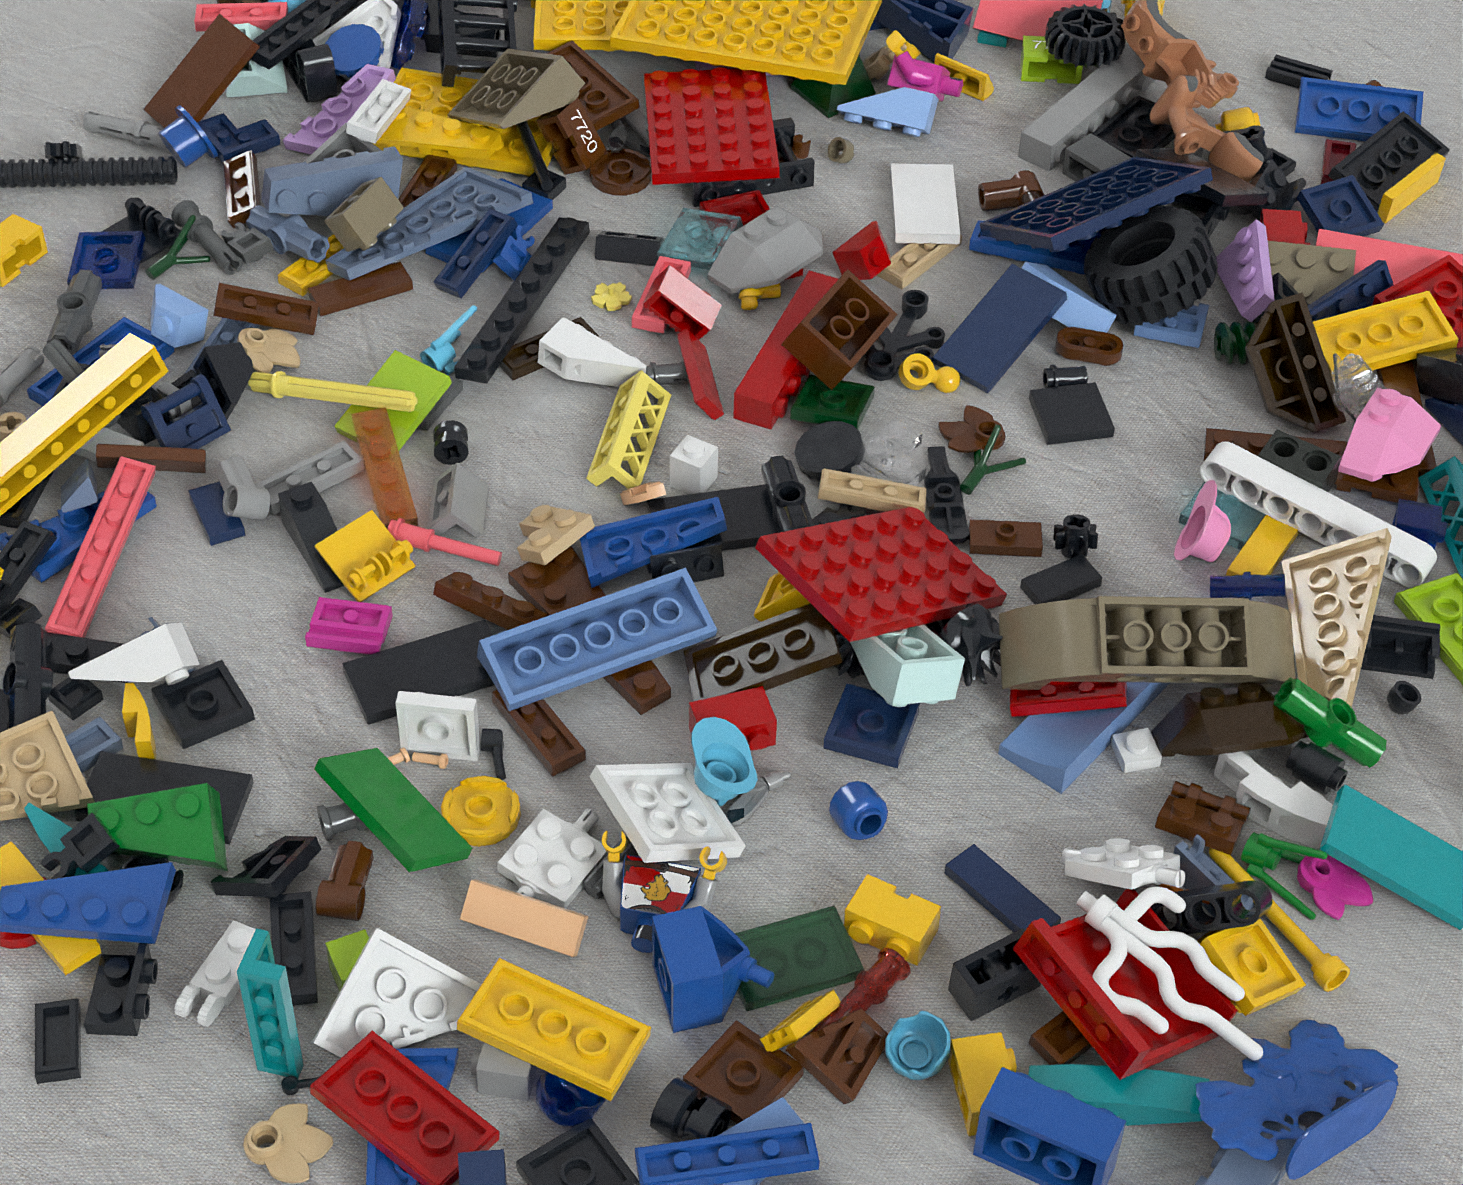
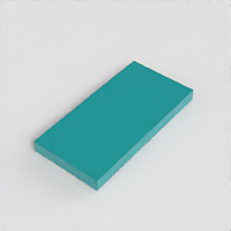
M1344 784L1337 791L1319 850L1326 852L1331 857L1461 930L1463 928V851Z

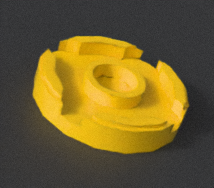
M489 776L469 777L460 781V786L453 790L451 787L445 793L441 804L442 816L469 845L477 847L494 845L508 838L517 828L521 817L519 797L513 789L512 791L508 788L507 783L501 779Z

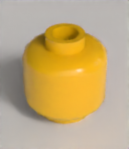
M1241 107L1224 111L1220 117L1221 123L1215 124V128L1223 132L1244 129L1254 125L1260 126L1258 112L1253 113L1249 107Z

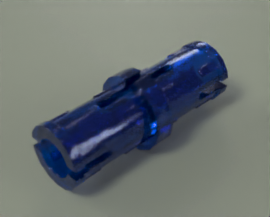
M1243 572V575L1234 576L1210 575V598L1244 597L1252 600V597H1285V573L1251 575V572Z

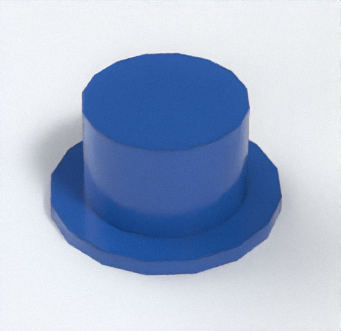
M177 106L175 111L179 118L158 133L168 150L185 168L205 153L213 159L216 158L218 153L205 132L182 106Z

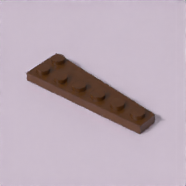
M1206 428L1204 461L1216 445L1221 442L1233 443L1258 456L1273 434ZM1297 437L1340 455L1341 459L1348 443L1347 441ZM1418 465L1397 473L1384 474L1381 479L1373 482L1338 471L1337 480L1334 484L1337 485L1336 490L1350 493L1351 488L1372 492V498L1416 506L1418 500Z
M571 546L546 565L527 562L508 573L509 584L527 602L532 603L536 609L547 613V616L606 596L599 585L591 588L587 568ZM652 660L603 677L640 715L671 698V687Z

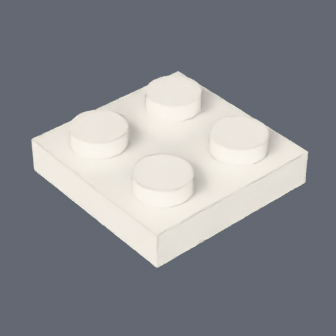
M398 692L395 703L401 748L404 747L408 754L419 752L440 756L444 753L451 759L478 761L481 748L477 699L426 694L423 692Z

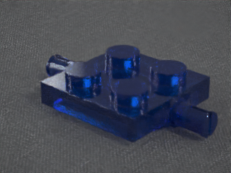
M404 0L391 67L400 70L404 63L408 60L411 61L416 48L414 40L416 37H422L426 26V20L423 19L427 12L428 3L424 2V0Z

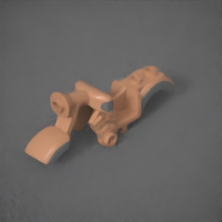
M1136 0L1121 25L1124 30L1125 39L1144 63L1143 74L1149 78L1164 81L1168 86L1151 110V122L1153 124L1171 125L1176 136L1174 139L1176 154H1191L1201 147L1210 151L1208 159L1211 164L1249 183L1261 168L1264 161L1263 155L1250 144L1245 136L1237 132H1228L1226 134L1209 126L1206 119L1195 113L1192 109L1199 108L1201 105L1209 109L1224 98H1232L1238 89V79L1228 72L1224 74L1213 72L1212 69H1214L1216 63L1205 58L1195 40L1186 38L1166 23L1159 13L1158 0Z

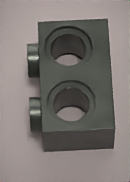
M1276 429L1258 455V457L1326 492L1330 491L1337 480L1341 461L1340 455Z

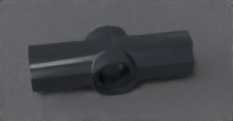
M783 455L771 457L768 462L762 464L761 472L773 506V520L780 526L781 532L814 526L805 501L806 488L798 481L792 461L785 459Z
M28 622L22 625H15L10 631V663L6 668L3 678L4 694L9 695V729L46 713V700L50 695L53 685V671L51 668L46 667L47 631L43 630L40 624Z

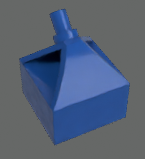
M697 906L652 916V966L673 1033L723 1022L741 981L747 983L751 980L765 988H769L775 973L757 965V960L750 957L748 947L740 938L704 907Z

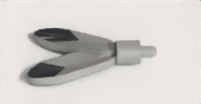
M776 771L763 778L757 776L758 780L754 789L747 793L739 794L741 796L729 808L727 818L732 826L745 822L762 804L769 791L783 786V781L789 779L791 773L786 771L780 774Z

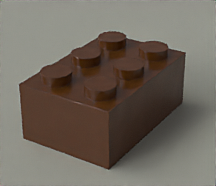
M847 269L781 345L833 390L898 314Z

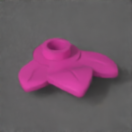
M1330 855L1326 859L1306 856L1299 863L1297 880L1300 886L1307 892L1312 893L1316 906L1328 916L1339 920L1344 913L1345 904L1370 906L1373 903L1371 888L1359 876L1360 873Z

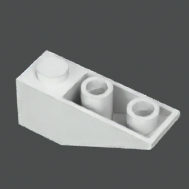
M562 317L539 340L538 363L564 379L619 387L642 370L646 373L647 365L641 363L636 357L626 354L614 347L610 342L602 340L587 331L583 326L575 324L565 317Z

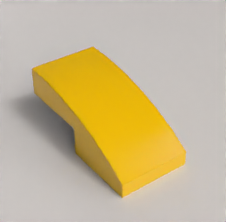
M125 683L122 715L128 738L135 737L138 757L156 760V744L146 703L134 683Z

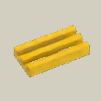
M833 989L823 996L820 995L814 998L812 1001L804 1002L761 1037L762 1044L767 1052H773L798 1041L839 1007L841 1001Z

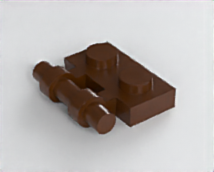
M1175 781L1171 795H1168L1158 814L1155 828L1193 841L1198 834L1205 840V846L1231 855L1241 835L1244 822L1249 817L1251 808L1237 803V799L1225 795L1222 798L1203 791V786L1191 783L1189 786Z

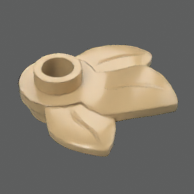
M245 328L240 331L237 342H241L246 354L251 358L253 368L256 371L270 373L273 365L299 368L300 357L294 348L298 340L292 334L280 329L262 331L258 328Z
M298 1103L282 1106L274 1111L268 1121H261L253 1125L244 1138L243 1146L247 1158L253 1163L266 1165L268 1172L273 1178L286 1183H301L310 1178L308 1163L317 1161L330 1150L334 1143L333 1137L321 1129L307 1125L308 1105ZM264 1143L273 1144L272 1146L267 1148H260V1146Z

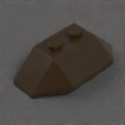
M1303 292L1270 302L1245 346L1266 412L1313 433L1347 422Z
M1251 682L1241 683L1238 687L1219 689L1208 687L1200 692L1187 693L1151 731L1162 757H1172L1175 754L1185 756L1219 755L1284 746L1295 743L1301 738H1308L1304 725L1274 705L1275 695L1263 685Z

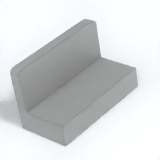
M459 463L451 466L433 480L427 529L435 530V535L440 536L457 524L475 537L482 535L488 484Z

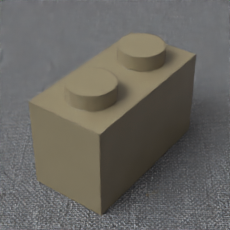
M378 177L362 183L324 221L347 252L359 248L365 251L378 241L376 236L380 232L388 230L397 222L395 217L404 207L384 179Z

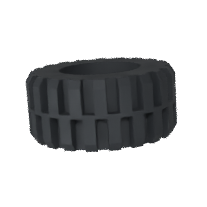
M1166 206L1165 209L1153 207L1145 215L1123 219V223L1120 226L1103 230L1101 237L1095 238L1091 243L1090 249L1087 250L1083 268L1096 301L1117 315L1115 321L1126 325L1128 322L1133 325H1143V322L1157 323L1162 318L1168 317L1170 319L1177 316V312L1189 309L1194 305V301L1197 299L1201 300L1206 295L1207 288H1211L1218 270L1217 258L1201 219L1183 208L1177 209L1172 206Z

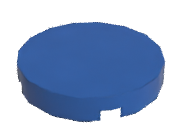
M351 24L342 27L334 32L325 43L328 44L332 52L335 74L340 76L339 74L346 75L347 78H352L366 64L377 66L381 53L383 56L384 52L380 35L373 27L365 24Z

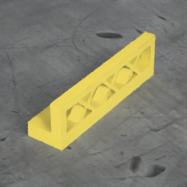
M642 370L619 386L586 477L596 487L610 477H614L627 489L639 486L642 483L671 398L669 392ZM647 391L658 399L657 405H651ZM639 414L645 415L649 428H643L638 416ZM631 437L637 438L641 452H635ZM628 460L633 473L632 476L620 467L622 461Z

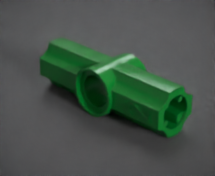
M1291 677L1281 685L1280 690L1275 695L1274 705L1304 725L1308 737L1320 747L1326 748L1332 744L1362 766H1368L1369 768L1379 761L1381 755L1386 750L1387 740L1359 722L1351 706L1340 698H1333L1329 701L1299 679Z

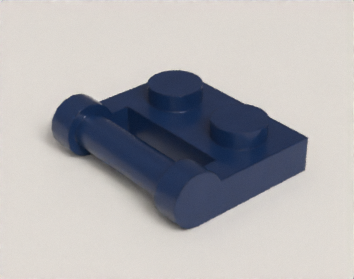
M202 374L192 378L187 386L155 403L149 401L140 407L141 413L150 424L160 447L199 449L231 431L208 380ZM197 395L202 402L201 405L165 423L162 414Z

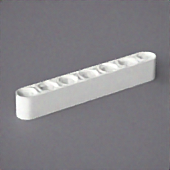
M1218 443L1200 466L1199 472L1205 482L1215 480L1218 490L1277 521L1298 529V532L1325 546L1388 528L1392 538L1383 576L1402 586L1413 588L1421 585L1436 563V551L1426 542L1233 443Z

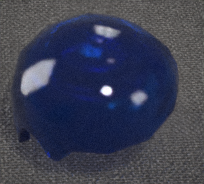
M547 1071L540 1076L536 1083V1104L539 1110L548 1119L564 1127L573 1128L583 1121L593 1118L606 1101L605 1098Z

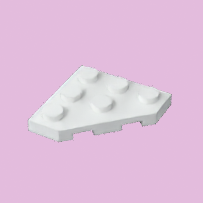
M367 0L313 39V42L316 46L325 44L329 37L340 28L351 24H365L377 31L383 43V56L381 53L377 66L390 69L401 17L400 9L392 0ZM341 75L346 81L351 79L347 78L346 75Z
M375 927L312 1042L339 1057H343L372 1030L395 1049L448 1031L457 1030L458 1019L481 984Z

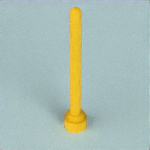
M1209 848V856L1235 883L1255 881L1231 855ZM1272 899V906L1265 916L1312 965L1311 971L1314 973L1313 979L1324 991L1330 992L1338 988L1348 978L1350 968L1338 956H1331L1329 953L1324 954Z

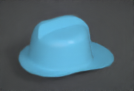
M717 717L704 718L696 723L691 733V744L696 761L694 780L699 790L715 799L719 806H723L728 800L754 789L758 780L757 773L744 734L734 724Z

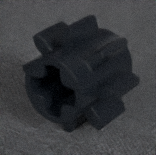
M1073 514L1066 516L1063 520V525H1054L1053 540L1055 541V549H1061L1062 555L1069 559L1081 554L1086 557L1088 555V548L1097 549L1098 533H1096V524H1090V520L1083 515Z

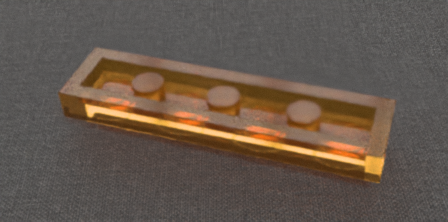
M386 407L351 414L352 424L379 519L386 528H388L392 519L397 521L399 518H403L407 524L418 526V517Z

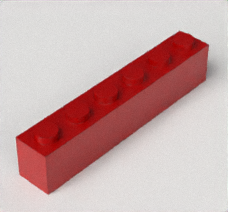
M808 271L734 392L733 419L772 430L778 418L785 416L790 397L797 395L803 375L808 376L810 370L781 344L839 278Z

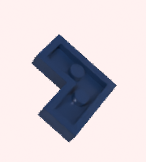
M224 113L197 122L212 142L218 153L217 157L222 163L247 151L252 150L254 154L281 145L279 134L266 119L238 129Z

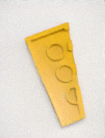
M404 106L376 143L387 144L388 147L395 146L398 151H401L402 146L419 148V153L432 154V152L445 150L448 156L488 160L502 143L501 132Z

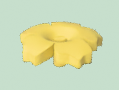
M621 282L617 284L612 283L609 286L601 283L596 285L595 295L591 296V300L599 308L606 307L607 311H616L621 309L622 306L628 305L632 300V296L626 291V285Z

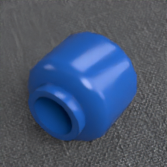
M861 781L849 782L840 787L830 801L829 812L832 820L851 839L864 840L872 838L883 829L887 821L888 809L886 803L868 783Z

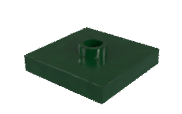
M809 375L791 408L790 419L814 424L842 421L853 425L858 430L874 398L875 387L841 380L831 390L817 376Z

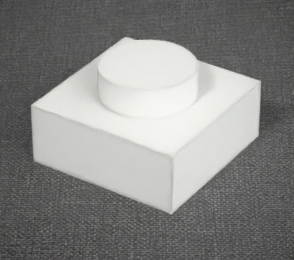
M1149 728L1112 734L1110 745L1123 773L1160 767L1162 755Z

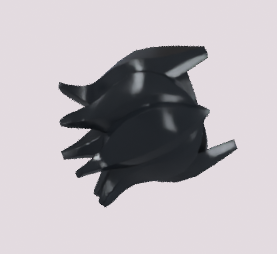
M969 603L965 606V609L957 613L943 627L940 636L934 628L930 629L965 658L962 674L966 687L971 685L976 675L984 685L987 684L984 669L995 678L998 676L994 662L1001 666L999 650L1000 640L1003 639V636L999 634V623L986 608L978 603L974 605Z

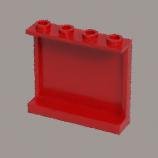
M1125 889L1116 904L1124 911L1139 894L1134 889ZM1151 908L1138 919L1139 923L1150 930L1170 931ZM1087 914L1050 927L1043 918L1032 921L1013 948L1119 1080L1219 1036L1202 1023L1185 1020L1174 1014L1162 1000L1156 975L1128 952L1121 967L1109 979L1110 988L1119 995L1138 999L1150 1006L1168 1021L1169 1029L1164 1034H1158L1134 1016L1122 1014L1092 978L1097 966L1108 956L1111 944L1101 931H1097L1084 921ZM1148 946L1169 964L1175 977L1177 992L1185 1001L1206 1006L1220 1014L1227 1021L1230 1022L1238 1012L1236 1007L1221 991L1207 982L1195 970L1189 956L1185 952L1172 947L1156 948Z

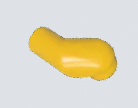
M780 283L757 289L747 288L741 290L738 299L741 300V308L743 310H754L758 307L757 299L781 297Z

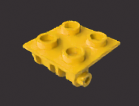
M373 510L365 513L314 546L357 602L364 601L416 567L410 559V553L413 552L410 542L407 540L396 541Z

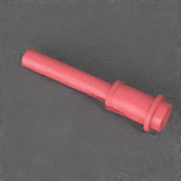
M399 518L397 521L392 519L387 528L396 541L407 540L412 547L424 550L425 552H429L432 548L499 566L502 558V552L435 535V530L407 524L403 518Z

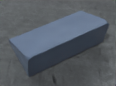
M86 459L61 486L62 512L67 513L97 503V480L89 459Z

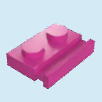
M319 597L309 624V632H306L305 635L306 646L362 654L380 652L393 617L392 606Z

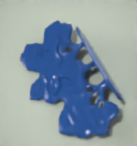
M1308 1019L1302 1020L1292 1030L1288 1031L1291 1038L1290 1049L1281 1048L1266 1039L1251 1038L1263 1048L1261 1059L1253 1061L1246 1056L1242 1060L1244 1073L1254 1079V1084L1251 1087L1223 1080L1195 1084L1196 1097L1201 1102L1198 1108L1200 1119L1213 1129L1212 1139L1218 1143L1221 1149L1237 1148L1248 1153L1256 1160L1269 1161L1275 1158L1278 1153L1277 1140L1296 1139L1297 1141L1290 1151L1285 1167L1288 1178L1292 1180L1303 1177L1374 1130L1390 1109L1396 1095L1397 1086H1399L1398 1076L1394 1072L1398 1068V1064L1375 1049H1347L1344 1047V1038L1339 1034L1335 1026L1320 1024L1315 1020ZM1345 1080L1352 1082L1356 1086L1355 1090L1345 1085ZM1344 1097L1350 1100L1332 1112L1337 1098ZM1315 1111L1325 1116L1305 1131L1299 1127L1298 1118L1304 1112ZM1285 1116H1290L1294 1123L1291 1125L1284 1121ZM1264 1121H1274L1285 1125L1291 1130L1288 1132L1282 1128L1279 1130L1280 1132L1265 1128L1262 1124ZM1261 1132H1265L1273 1135L1274 1137L1267 1139L1261 1136L1260 1134Z

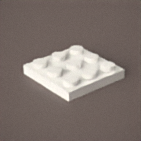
M691 763L596 765L590 775V779L644 863L700 860V853L707 846L711 848L708 859H719L721 851L725 853L727 858H738L746 847L715 799L705 795L695 784L694 768Z

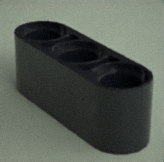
M1244 881L1177 891L1174 893L1185 901L1186 908L1181 913H1175L1177 916L1176 923L1169 921L1163 913L1165 905L1154 903L1150 908L1170 931L1181 932L1187 935L1254 924L1270 910L1272 895L1270 890L1259 881ZM1242 895L1250 896L1256 904L1255 912L1249 911L1243 906L1241 902ZM1203 900L1210 902L1214 906L1216 917L1208 916L1202 908Z

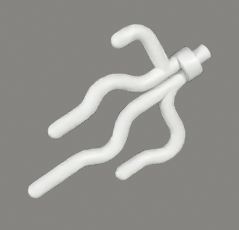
M1150 887L1142 891L1124 911L1106 895L1096 899L1085 891L1080 896L1076 904L1087 912L1084 921L1097 931H1101L1111 944L1108 956L1097 966L1092 978L1122 1014L1134 1016L1158 1034H1164L1169 1029L1168 1021L1150 1006L1138 999L1119 995L1110 988L1109 979L1121 967L1128 952L1156 975L1162 1000L1174 1014L1185 1020L1206 1025L1249 1059L1255 1061L1262 1058L1263 1048L1220 1014L1206 1006L1185 1001L1177 992L1175 977L1169 964L1148 947H1172L1182 950L1189 956L1195 970L1207 982L1233 1001H1240L1244 998L1245 991L1243 987L1211 963L1205 949L1194 938L1181 932L1150 930L1138 922V919L1154 903H1161L1174 913L1183 912L1186 908V903L1180 896L1167 888Z

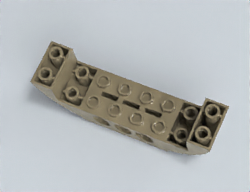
M1098 596L1097 598L1072 599L1029 605L999 614V634L1003 636V639L1000 640L1002 689L1039 690L1051 681L1251 682L1263 685L1270 692H1278L1286 680L1290 677L1295 679L1291 613L1280 606L1250 601L1249 598Z

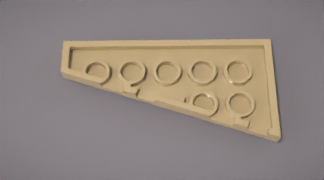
M1388 528L1281 561L1288 610L1291 613L1292 635L1298 679L1329 701L1333 698H1340L1347 702L1351 708L1392 536Z
M53 710L0 733V821L28 817L24 808L29 802L48 814L87 808V804L95 803Z

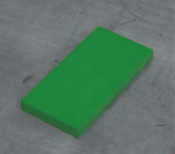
M378 748L318 759L314 770L408 872L468 859L473 848Z

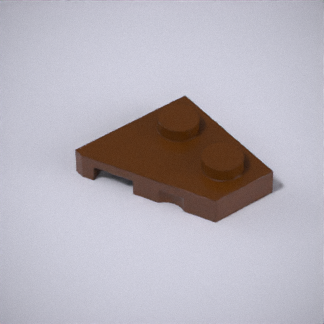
M859 1009L789 1044L785 1050L839 1101L847 1104L854 1101L883 1052L888 1033L863 1009Z

